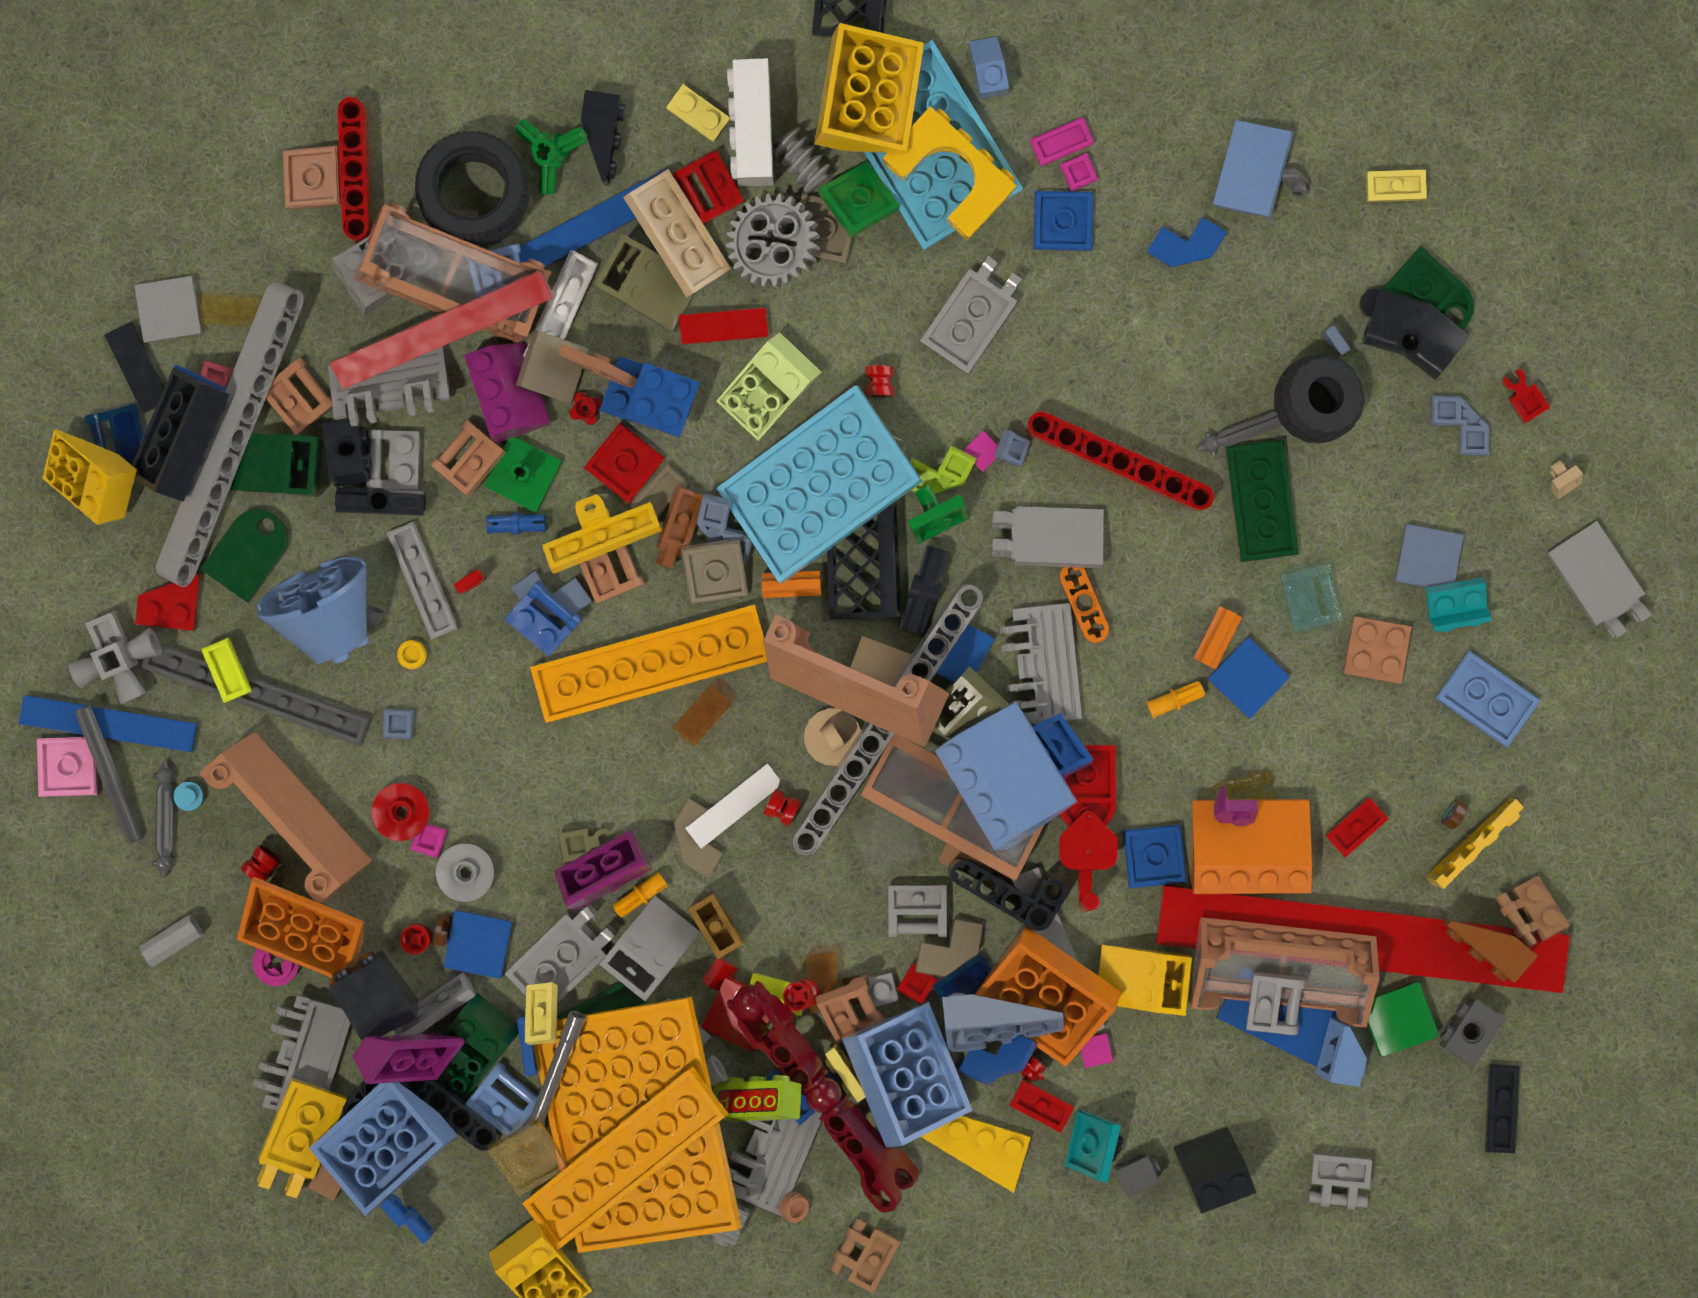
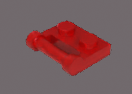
M717 150L672 174L703 225L745 203ZM695 173L714 208L708 211L705 210L689 180V177Z

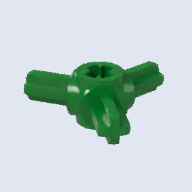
M522 119L515 126V132L531 145L532 157L536 165L540 166L539 192L549 195L555 194L557 168L562 167V162L566 160L571 150L587 143L588 135L582 127H578L563 135L559 133L551 135L547 131L542 133L527 119Z

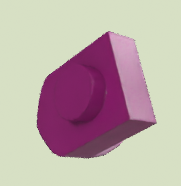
M1221 785L1214 803L1215 819L1220 823H1233L1235 826H1246L1254 823L1257 815V800H1227L1226 787Z

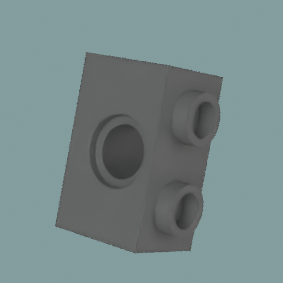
M1470 997L1468 1001L1464 999L1456 1010L1458 1017L1453 1025L1448 1024L1443 1029L1440 1035L1442 1041L1439 1045L1472 1067H1475L1506 1018L1477 999ZM1469 1023H1474L1476 1026L1475 1034L1471 1037H1465L1463 1033L1464 1027Z

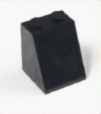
M383 950L376 954L373 951L368 952L358 959V964L350 968L347 965L343 966L332 974L333 977L330 979L329 988L361 1041L369 1036H383L416 1018L419 1001Z
M1228 1127L1173 1147L1192 1199L1201 1214L1257 1193L1245 1161Z

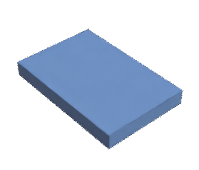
M1236 120L1213 205L1271 218L1293 137L1292 131Z
M1467 650L1435 696L1436 700L1505 748L1509 747L1541 701L1469 650Z

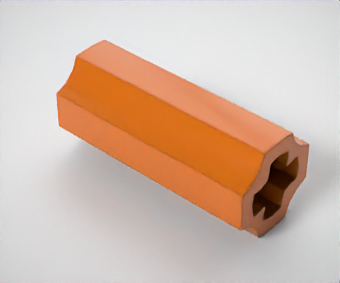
M820 570L799 571L784 583H779L773 573H761L763 598L821 596Z
M1219 606L1193 659L1216 669L1242 617Z

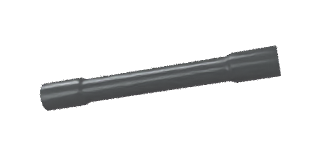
M570 1011L564 1024L561 1039L520 1138V1142L527 1147H536L543 1130L551 1102L574 1043L578 1040L586 1019L585 1015L580 1012Z

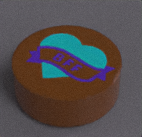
M1458 799L1452 801L1444 813L1441 823L1449 829L1458 827L1467 813V805Z

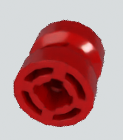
M883 365L865 366V376L869 379L868 384L865 386V396L893 397L894 387L891 385L890 379L894 376V367Z
M775 788L763 814L770 818L776 817L780 819L781 824L789 827L802 801L794 797L788 798L784 795V792ZM784 803H787L783 813L780 814V811Z
M259 844L253 851V857L250 860H246L240 869L250 879L255 877L266 882L269 879L268 874L270 871L277 869L281 864V860L266 847Z
M412 924L401 933L400 945L409 954H420L431 945L433 939L432 932L424 924Z
M801 979L790 983L783 991L784 1004L792 1011H801L812 1007L817 1003L816 996L820 995L819 987L811 979Z

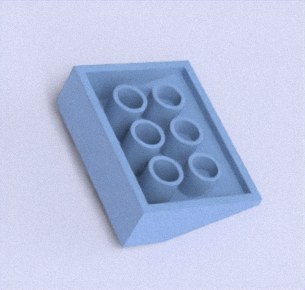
M1017 703L1011 704L959 733L935 750L995 851L1009 850L1077 803L1076 798Z
M929 1002L842 1038L886 1147L903 1146L973 1111Z
M399 1082L380 1083L309 1149L364 1216L378 1208L386 1198L401 1188L458 1135L436 1110Z

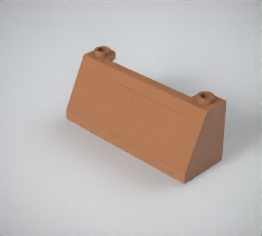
M775 614L763 640L771 679L918 745L926 746L949 696L948 692L932 682L913 674L903 676L898 681L896 687H893L817 654V651L813 650L808 644L810 632L798 627L790 620Z
M257 732L250 734L222 752L199 773L210 786L216 789H224L234 783L308 864L312 871L305 879V889L315 902L322 904L333 898L373 861Z

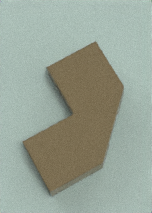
M689 798L674 822L682 860L685 865L709 878L724 853L710 844L705 845L701 849L685 829L708 811L707 808Z
M954 919L948 947L920 943L915 972L938 977L947 976L978 954L983 925Z

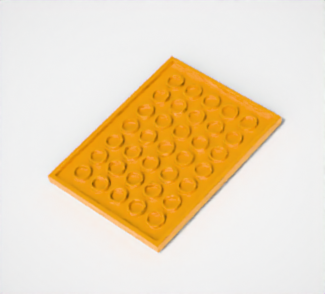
M692 996L585 1015L586 1019L580 1035L574 1043L547 1113L560 1173L691 1067L695 1068L712 1091ZM567 1018L557 1019L556 1042L533 1045L541 1086L544 1083L561 1039V1032ZM717 1123L579 1233L575 1237L578 1253L739 1230L742 1225L720 1124Z

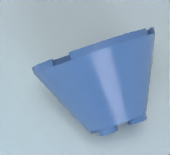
M349 556L320 563L322 570L307 576L303 570L286 579L270 590L258 602L257 607L259 610L256 613L259 619L308 655L316 664L333 660L335 664L345 661L350 657V651L362 647L369 642L367 637V567L364 560L360 557Z

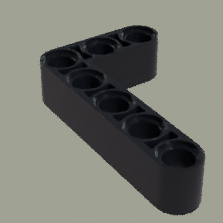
M439 1079L424 1080L422 1088L413 1087L410 1081L399 1082L436 1110L454 1132L476 1149L481 1151L489 1150L498 1141L500 1131L466 1105V1100ZM364 1080L345 1102L342 1109L343 1117L351 1110L352 1103H359L371 1092L369 1084H366ZM436 1092L444 1094L447 1100L446 1105H436L432 1099L433 1094ZM460 1110L465 1111L469 1115V1123H459L456 1120L455 1113ZM480 1129H488L492 1133V1141H481L478 1131Z

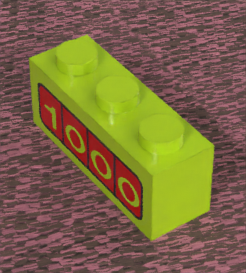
M774 1075L772 1076V1081H767L766 1077L751 1076L749 1077V1082H744L743 1078L729 1077L726 1083L714 1085V1095L729 1114L722 1119L724 1121L800 1119L802 1084L791 1082L789 1076Z

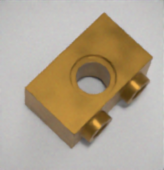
M715 891L689 906L688 910L717 959L743 945V938Z

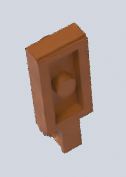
M676 486L661 528L662 531L657 540L656 548L660 549L656 564L672 569L676 556H682V546H689L697 523L703 498L702 494Z

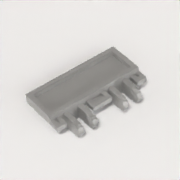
M443 346L346 389H342L331 366H328L334 419L347 418L346 409H348L352 427L359 426L357 407L366 406V416L369 423L377 422L375 404L378 403L380 412L405 408L404 399L406 398L409 416H414L417 411L416 396L424 395V407L428 413L435 412L433 393H436L438 401L450 399L448 372Z
M1070 603L1012 609L1013 621L1026 620V624L1000 627V634L1007 635L1027 631L1028 643H1006L1002 645V652L1029 649L1028 654L1017 655L1019 679L1032 678V682L1006 685V692L1013 693L1033 689L1034 700L1012 701L1009 704L1017 703L1021 709L1035 707V711L1023 712L1030 724L1041 723L1061 713L1065 720L1082 719Z
M298 994L293 1007L306 1010L305 1012L289 1007L277 1006L276 1013L283 1017L301 1020L298 1029L281 1023H272L270 1030L297 1039L292 1041L283 1038L276 1059L278 1064L265 1061L259 1063L258 1068L262 1071L283 1076L281 1084L262 1078L254 1079L253 1086L279 1094L278 1097L265 1094L262 1107L278 1111L291 1077L330 1090L350 1027V1021L341 1006Z
M815 1112L800 1126L795 1120H772V1122L745 1121L768 1132L766 1133L755 1128L746 1152L757 1156L756 1159L730 1150L728 1157L732 1161L752 1168L749 1176L729 1168L731 1179L745 1185L742 1186L732 1182L735 1197L781 1216L779 1212L780 1202L794 1188L821 1121L819 1117L822 1113Z

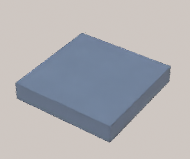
M1405 524L1394 581L1426 588L1454 583L1464 535Z

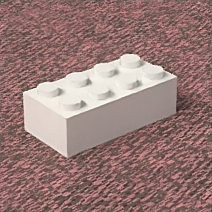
M768 58L733 60V68L727 69L729 92H734V98H728L730 121H735V127L729 128L731 150H736V156L731 157L732 179H737L739 186L774 185Z

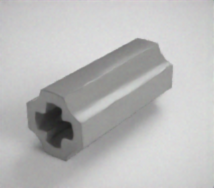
M190 914L140 945L139 948L146 962L153 967L203 936V931Z

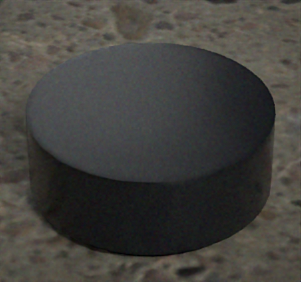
M1370 289L1361 296L1359 308L1364 316L1372 317L1377 291L1380 289Z

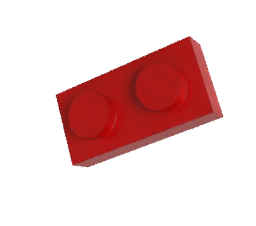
M1367 797L1324 836L1346 858L1389 819L1371 798Z
M1024 1079L1021 1080L1009 1103L1010 1107L1059 1133L1062 1132L1075 1108L1066 1101Z

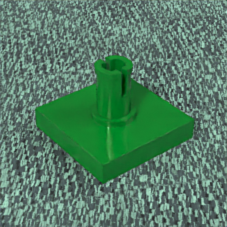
M516 437L508 439L503 448L506 453L492 469L484 487L537 513L563 461Z
M927 485L915 492L924 513L907 522L917 545L969 520V516L960 494L940 504L931 486Z

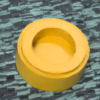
M415 640L405 641L397 650L398 662L407 669L421 667L427 658L426 648L422 643Z

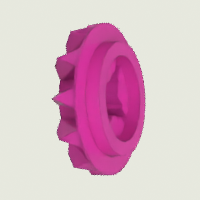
M257 949L253 956V969L256 976L263 983L270 986H281L290 982L297 975L299 965L286 959L281 964V970H278L277 967L266 969V966L273 961L272 954Z

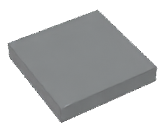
M193 276L134 285L144 343L203 334Z

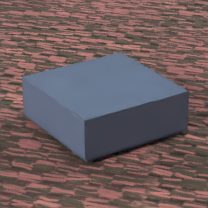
M1333 325L1321 333L1336 357L1350 350L1349 345L1336 326Z
M1004 429L994 457L1022 467L1031 440Z
M384 709L383 738L413 739L414 710Z

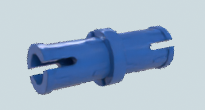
M513 512L512 515L505 516L487 515L486 523H499L498 525H486L487 534L513 532V535H520V532H546L545 524H534V522H546L545 513L520 515L519 512Z

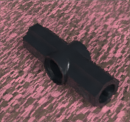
M337 487L335 508L337 513L425 516L426 493L425 490ZM383 493L386 495L388 502L383 509L378 510L374 505V498L378 494Z
M926 545L918 572L914 574L907 596L909 600L900 622L901 629L923 636L932 607H935L943 583L941 579L945 572L950 552Z

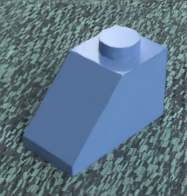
M992 37L968 42L979 100L1007 95L1009 85L998 38Z
M1330 1018L1316 1074L1332 1083L1360 1087L1361 1079L1366 1070L1367 1058L1351 1028L1335 1018Z

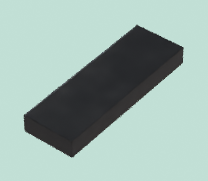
M129 322L104 336L142 413L146 414L156 408L164 386L133 323Z
M1489 1064L1485 1152L1515 1154L1520 1067L1518 1065Z

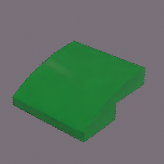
M1419 981L1411 982L1390 992L1385 991L1375 995L1367 1024L1380 1057L1439 1037Z

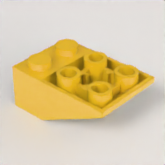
M55 429L42 479L96 525L125 518L137 469L117 453Z
M1102 944L1098 976L1121 992L1117 1006L1186 1016L1192 957L1189 954Z
M534 1219L489 1252L494 1272L519 1298H583L592 1291L562 1249L556 1250Z

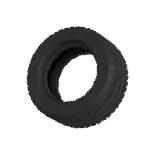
M481 131L456 132L454 135L450 134L448 137L442 138L443 140L437 141V144H433L431 149L426 152L427 154L423 156L415 177L417 202L428 226L479 247L495 245L496 242L499 243L502 239H506L508 235L513 233V230H516L517 225L521 223L522 218L525 216L524 212L527 210L529 198L526 173L516 152H513V149L505 141L502 142V139L489 135V133H482ZM469 162L487 164L495 169L505 182L503 197L497 207L488 214L476 218L461 217L446 208L440 198L442 182L447 174L458 165Z

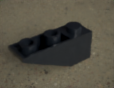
M585 90L581 121L588 135L587 139L602 183L608 186L609 179H615L617 162L612 161L614 150L619 151L621 133H617L618 121H624L626 104H621L622 99L620 95Z

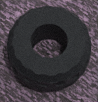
M1328 354L1310 355L1290 365L1279 377L1274 391V408L1281 425L1292 436L1307 443L1319 444L1330 442L1348 433L1360 419L1364 404L1363 385L1355 370L1342 359L1329 356ZM1311 384L1318 385L1326 391L1330 402L1327 414L1318 412L1312 407L1308 398V390Z

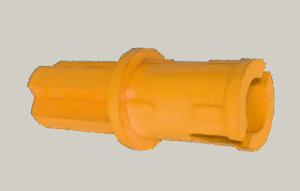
M1196 681L1175 691L1170 689V693L1147 701L1146 704L1154 719L1176 708L1178 711L1181 710V706L1203 698L1205 692L1201 683Z
M657 871L638 886L634 885V890L615 902L613 909L619 917H624L642 903L647 905L648 900L667 888L668 885Z

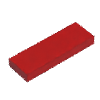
M766 308L678 316L681 345L769 337Z

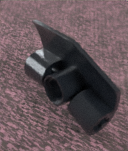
M1378 290L1372 317L1367 322L1362 344L1398 353L1436 380L1456 356L1469 335L1426 302ZM1405 335L1411 336L1415 341V346L1411 351L1406 350L1402 345V339Z

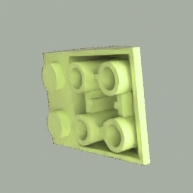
M779 332L766 342L716 402L759 441L822 372Z

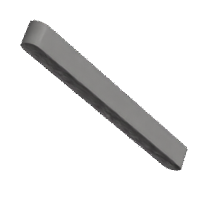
M280 282L271 283L263 295L225 391L230 394L226 409L219 418L215 435L207 446L204 460L198 467L193 479L192 488L187 493L184 502L181 501L156 564V572L160 577L181 587L189 585L196 574L304 303V296L301 291Z
M962 584L955 589L891 686L896 687L898 681L903 676L912 674V668L917 663H924L926 666V673L921 678L928 681L932 679L981 606L983 595L977 587L971 584ZM971 589L975 594V600L970 605H964L961 602V595L965 590ZM950 614H956L959 619L958 626L948 630L944 624L945 618ZM934 638H939L943 643L941 651L936 654L930 653L928 650L929 642ZM869 722L865 723L791 835V842L799 854L810 855L818 849L894 733ZM868 736H875L878 740L876 748L870 751L863 748L864 739ZM853 760L861 762V770L855 775L848 774L846 771L847 764ZM843 785L845 787V794L842 798L834 799L830 796V790L833 786ZM819 809H825L829 812L828 819L823 823L814 821V814ZM808 833L813 836V841L808 847H801L797 844L798 837L801 834Z

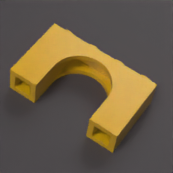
M930 106L911 126L907 153H887L882 158V163L904 182L932 154L952 152L965 159L972 169L974 185L969 195L949 215L947 223L966 241H969L1016 190L1017 186L1013 183L1016 179L1005 168L999 170L992 163L994 158L983 148L977 150L971 144L973 139L963 129L960 128L957 131L949 124L951 119L940 108L935 111Z

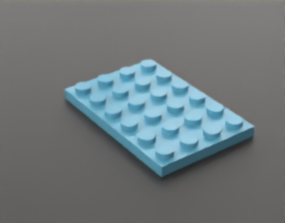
M933 40L924 44L911 126L930 106L935 111L940 108L950 117L951 121L949 124L957 131L960 128L963 129L973 139L971 144L977 150L981 148L986 150L994 158L992 163L999 170L1005 168L1014 176L1016 180L1013 183L1017 187L1008 199L1023 191V187ZM863 152L876 174L900 205L899 212L923 251L956 232L947 223V218L969 195L974 185L972 169L965 159L952 152L932 154L903 182L882 163V158L887 153Z
M855 385L718 486L717 490L723 498L732 500L730 510L777 581L784 583L920 484L922 479L859 386Z

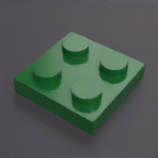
M868 161L823 185L818 191L820 197L850 238L893 215L900 208L898 202Z

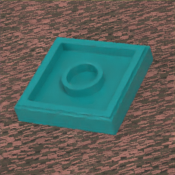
M1077 1109L1064 1166L1099 1182L1108 1183L1121 1125L1088 1111Z

